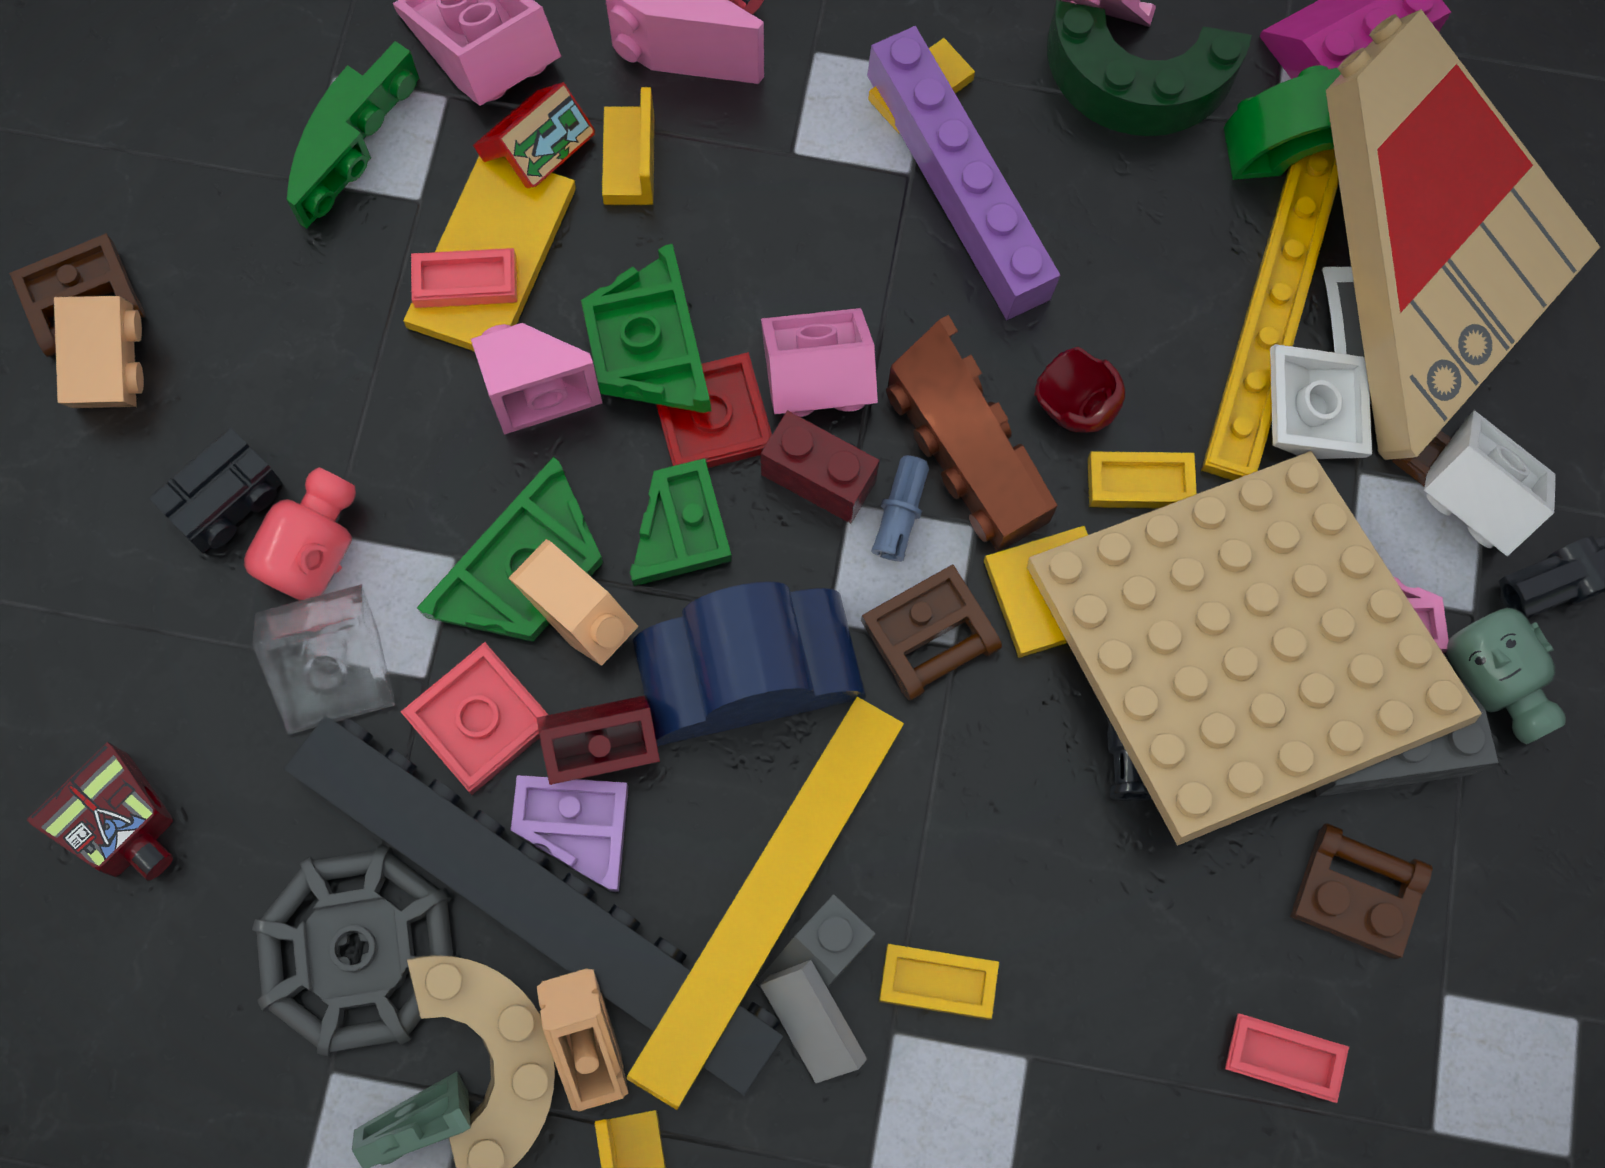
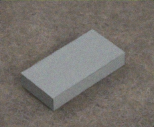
M812 960L771 974L760 984L815 1083L858 1070L865 1063L867 1057Z

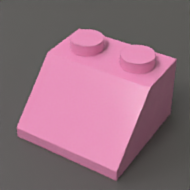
M861 308L761 319L769 389L774 414H785L788 410L802 417L818 409L835 408L840 411H856L863 408L865 404L878 403L874 342Z
M524 323L513 326L506 324L496 325L484 331L481 336L471 339L489 397L504 435L602 404L594 365L588 352Z

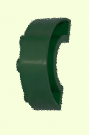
M1056 0L1048 32L1047 56L1053 78L1065 98L1083 115L1117 132L1138 136H1159L1180 132L1200 123L1222 104L1230 92L1245 59L1252 35L1203 26L1197 42L1184 54L1169 60H1145L1129 54L1113 40L1106 26L1105 9Z

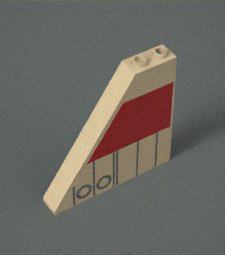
M1422 9L1400 19L1396 14L1391 15L1378 24L1369 34L1373 41L1366 48H1361L1352 53L1338 66L1341 75L1326 89L1378 452L1384 460L1418 457L1600 248L1599 244Z

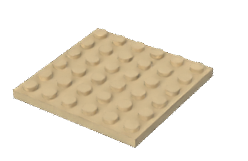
M1312 451L1029 557L1027 569L1177 846L1471 725L1482 714Z

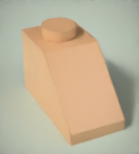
M547 539L508 578L570 646L601 666L639 627L607 590Z

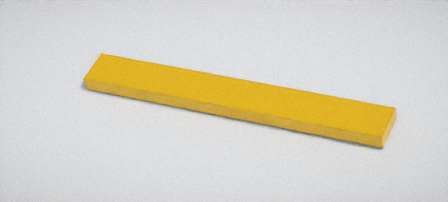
M1334 149L1324 150L1304 157L1289 166L1201 471L1229 480H1235L1258 471L1272 422L1270 348L1275 344L1292 347L1294 344L1339 183Z
M856 697L627 1075V1080L678 1110L904 725L903 722L863 699Z

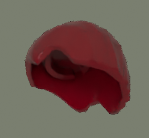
M1074 347L1061 352L1053 359L1052 363L1046 366V369L1037 379L1034 396L1045 412L1058 425L1072 432L1087 433L1099 431L1114 421L1125 400V386L1119 372L1107 359L1094 358L1081 347Z

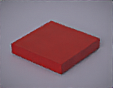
M749 352L701 364L712 411L702 413L656 404L672 466L705 458L707 467L711 468L759 456L772 436Z

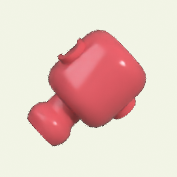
M320 467L310 472L306 478V494L300 504L286 499L277 502L271 507L244 558L246 571L253 578L303 602L315 601L322 596L334 574L342 569L340 563L352 541L349 531L335 521L341 510L353 503L356 496V486Z

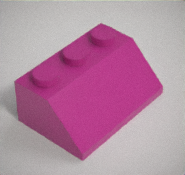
M1318 0L1261 31L1259 37L1290 78L1293 79L1298 77L1301 71L1312 66L1322 65L1328 67V69L1338 68L1352 53L1361 48H1366L1373 41L1369 36L1371 31L1391 15L1396 14L1400 19L1422 9L1437 31L1440 32L1451 11L1442 0Z

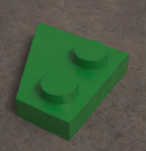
M705 458L654 471L648 494L649 502L647 510L643 515L639 532L638 549L634 564H632L630 570L633 586L731 562L732 555Z

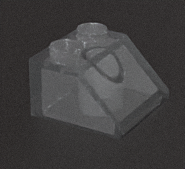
M362 584L255 613L252 645L288 735L317 727L325 715L336 722L347 717L351 718L395 705L379 631Z

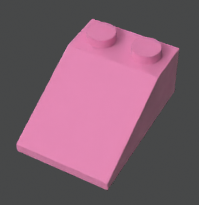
M398 0L393 3L399 16L457 88L479 106L502 97L507 89L527 77L540 74L547 65L561 57L543 7L534 0Z
M606 0L612 46L622 58L634 63L637 61L653 71L759 84L764 78V22L729 0Z

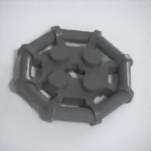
M379 845L373 851L314 860L309 856L300 862L301 869L260 920H254L251 931L256 932L261 984V997L257 1002L262 1012L270 1011L313 1044L317 1048V1054L321 1056L331 1057L337 1051L396 1041L403 1045L412 1039L411 1032L421 1020L414 992L400 1010L390 999L393 992L403 985L406 975L409 973L406 959L416 957L414 956L411 923L426 917L430 956H453L448 902L452 898L446 888H437L393 855L391 847ZM366 874L363 889L332 893L328 880ZM387 878L416 901L401 911L379 893ZM312 891L319 900L313 907L315 911L306 922L302 921L297 929L286 925V922ZM358 933L360 941L369 944L368 953L363 954L361 962L356 965H352L350 958L341 957L340 947L348 945L350 941L349 935ZM280 940L292 941L294 943L296 975L284 980ZM307 988L329 1006L321 1021L292 998ZM376 1004L382 1019L381 1021L342 1027L345 1009Z

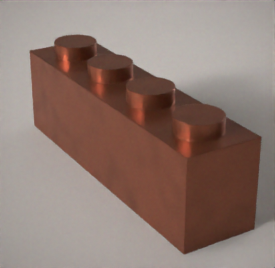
M947 315L938 320L891 365L886 393L895 411L899 415L906 413L916 429L913 430L914 437L922 452L927 457L934 455L944 470L941 472V477L949 493L955 499L961 497L972 514L969 515L970 523L978 537L983 542L990 540L996 551L1000 552L1050 523L1058 505L1025 447L1021 444L1012 447L1008 439L1011 438L1012 432L1007 421L1009 419L999 402H986L983 396V388L978 378L982 372L972 355L964 359L961 358L951 340V336L956 334L958 330L950 316Z

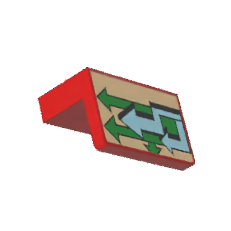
M562 82L537 90L472 146L483 162L505 157L526 188H533L593 137L595 129L566 84Z

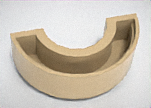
M444 955L420 956L406 959L420 1018L447 1017L467 1024L481 1036L490 1055L491 1080L482 1103L470 1115L471 1128L449 1138L455 1167L513 1168L529 1151L538 1137L549 1112L554 1091V1059L543 1031L539 1012L532 1001L517 985L498 971L484 964L465 958Z

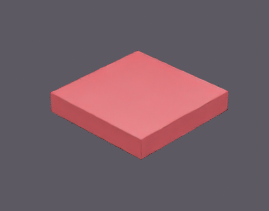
M486 642L401 711L403 716L471 795L477 792L540 738L537 717L548 715Z

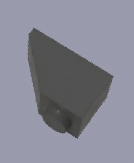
M833 894L794 936L759 978L756 985L762 990L760 984L769 975L812 960L826 987L829 988L873 940L876 933Z

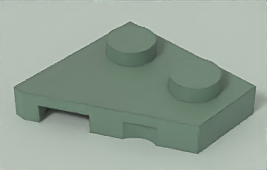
M456 1071L354 1129L352 1152L362 1168H370L378 1164H390L407 1153L470 1129L468 1089L458 1072Z

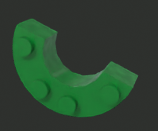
M1322 65L1306 68L1299 73L1298 77L1275 85L1255 97L1244 99L1237 105V110L1224 126L1233 180L1282 176L1289 166L1304 157L1324 150L1334 149L1326 89L1341 75L1338 68L1328 69V67Z

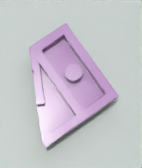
M517 775L511 831L610 892H619L629 786L624 782L579 779L549 785L548 777Z

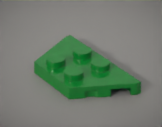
M668 244L658 250L659 258L639 272L634 267H631L617 276L611 285L600 287L581 300L600 393L604 395L702 413L712 411L675 251L673 244Z
M553 457L418 605V611L425 618L533 642L548 626L549 622L508 578L546 539L557 546L590 576L602 565L601 554L588 529L562 466L556 458Z

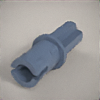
M905 455L900 459L889 499H883L881 503L884 513L875 543L872 546L871 552L873 554L880 555V552H882L880 557L884 559L904 561L914 521L919 519L922 514L918 505L929 471L927 461Z

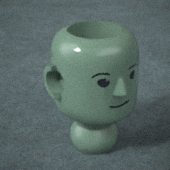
M1504 608L1475 621L1449 638L1446 657L1453 670L1486 711L1495 712L1503 708L1507 709L1512 717V730L1517 739L1525 744H1529L1565 725L1566 717L1564 711L1557 703L1548 700L1542 690L1543 687L1553 681L1556 673L1555 664L1549 654L1554 649L1536 622L1530 624L1523 613L1516 609Z

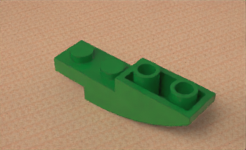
M394 41L364 75H361L347 65L330 85L303 131L289 175L287 202L298 223L306 229L316 218L323 217L330 211L336 196L349 182L356 181L364 173L368 161L371 159L364 141L365 137L378 131L386 114L399 100H405L410 96L416 86V82L419 80L411 51L398 42Z

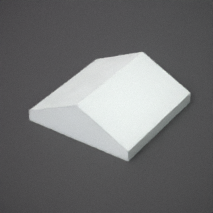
M1278 344L1273 345L1270 348L1273 446L1297 456L1312 451L1316 459L1367 458L1372 455L1370 392L1365 357Z

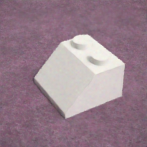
M1474 410L1464 420L1449 444L1430 467L1426 476L1424 491L1427 492L1429 502L1438 511L1448 516L1453 513L1466 523L1470 534L1481 545L1487 548L1495 546L1508 557L1554 514L1556 474Z

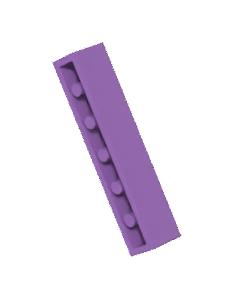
M913 26L871 45L867 77L873 87L876 86L895 119V126L1006 320L1051 300L1061 275L917 27Z

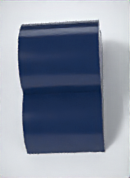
M755 582L732 586L709 593L692 601L683 609L682 617L653 625L638 633L633 639L643 691L650 707L657 746L855 701L856 697L866 698L841 595L834 589L815 588L790 592L786 584L779 582Z

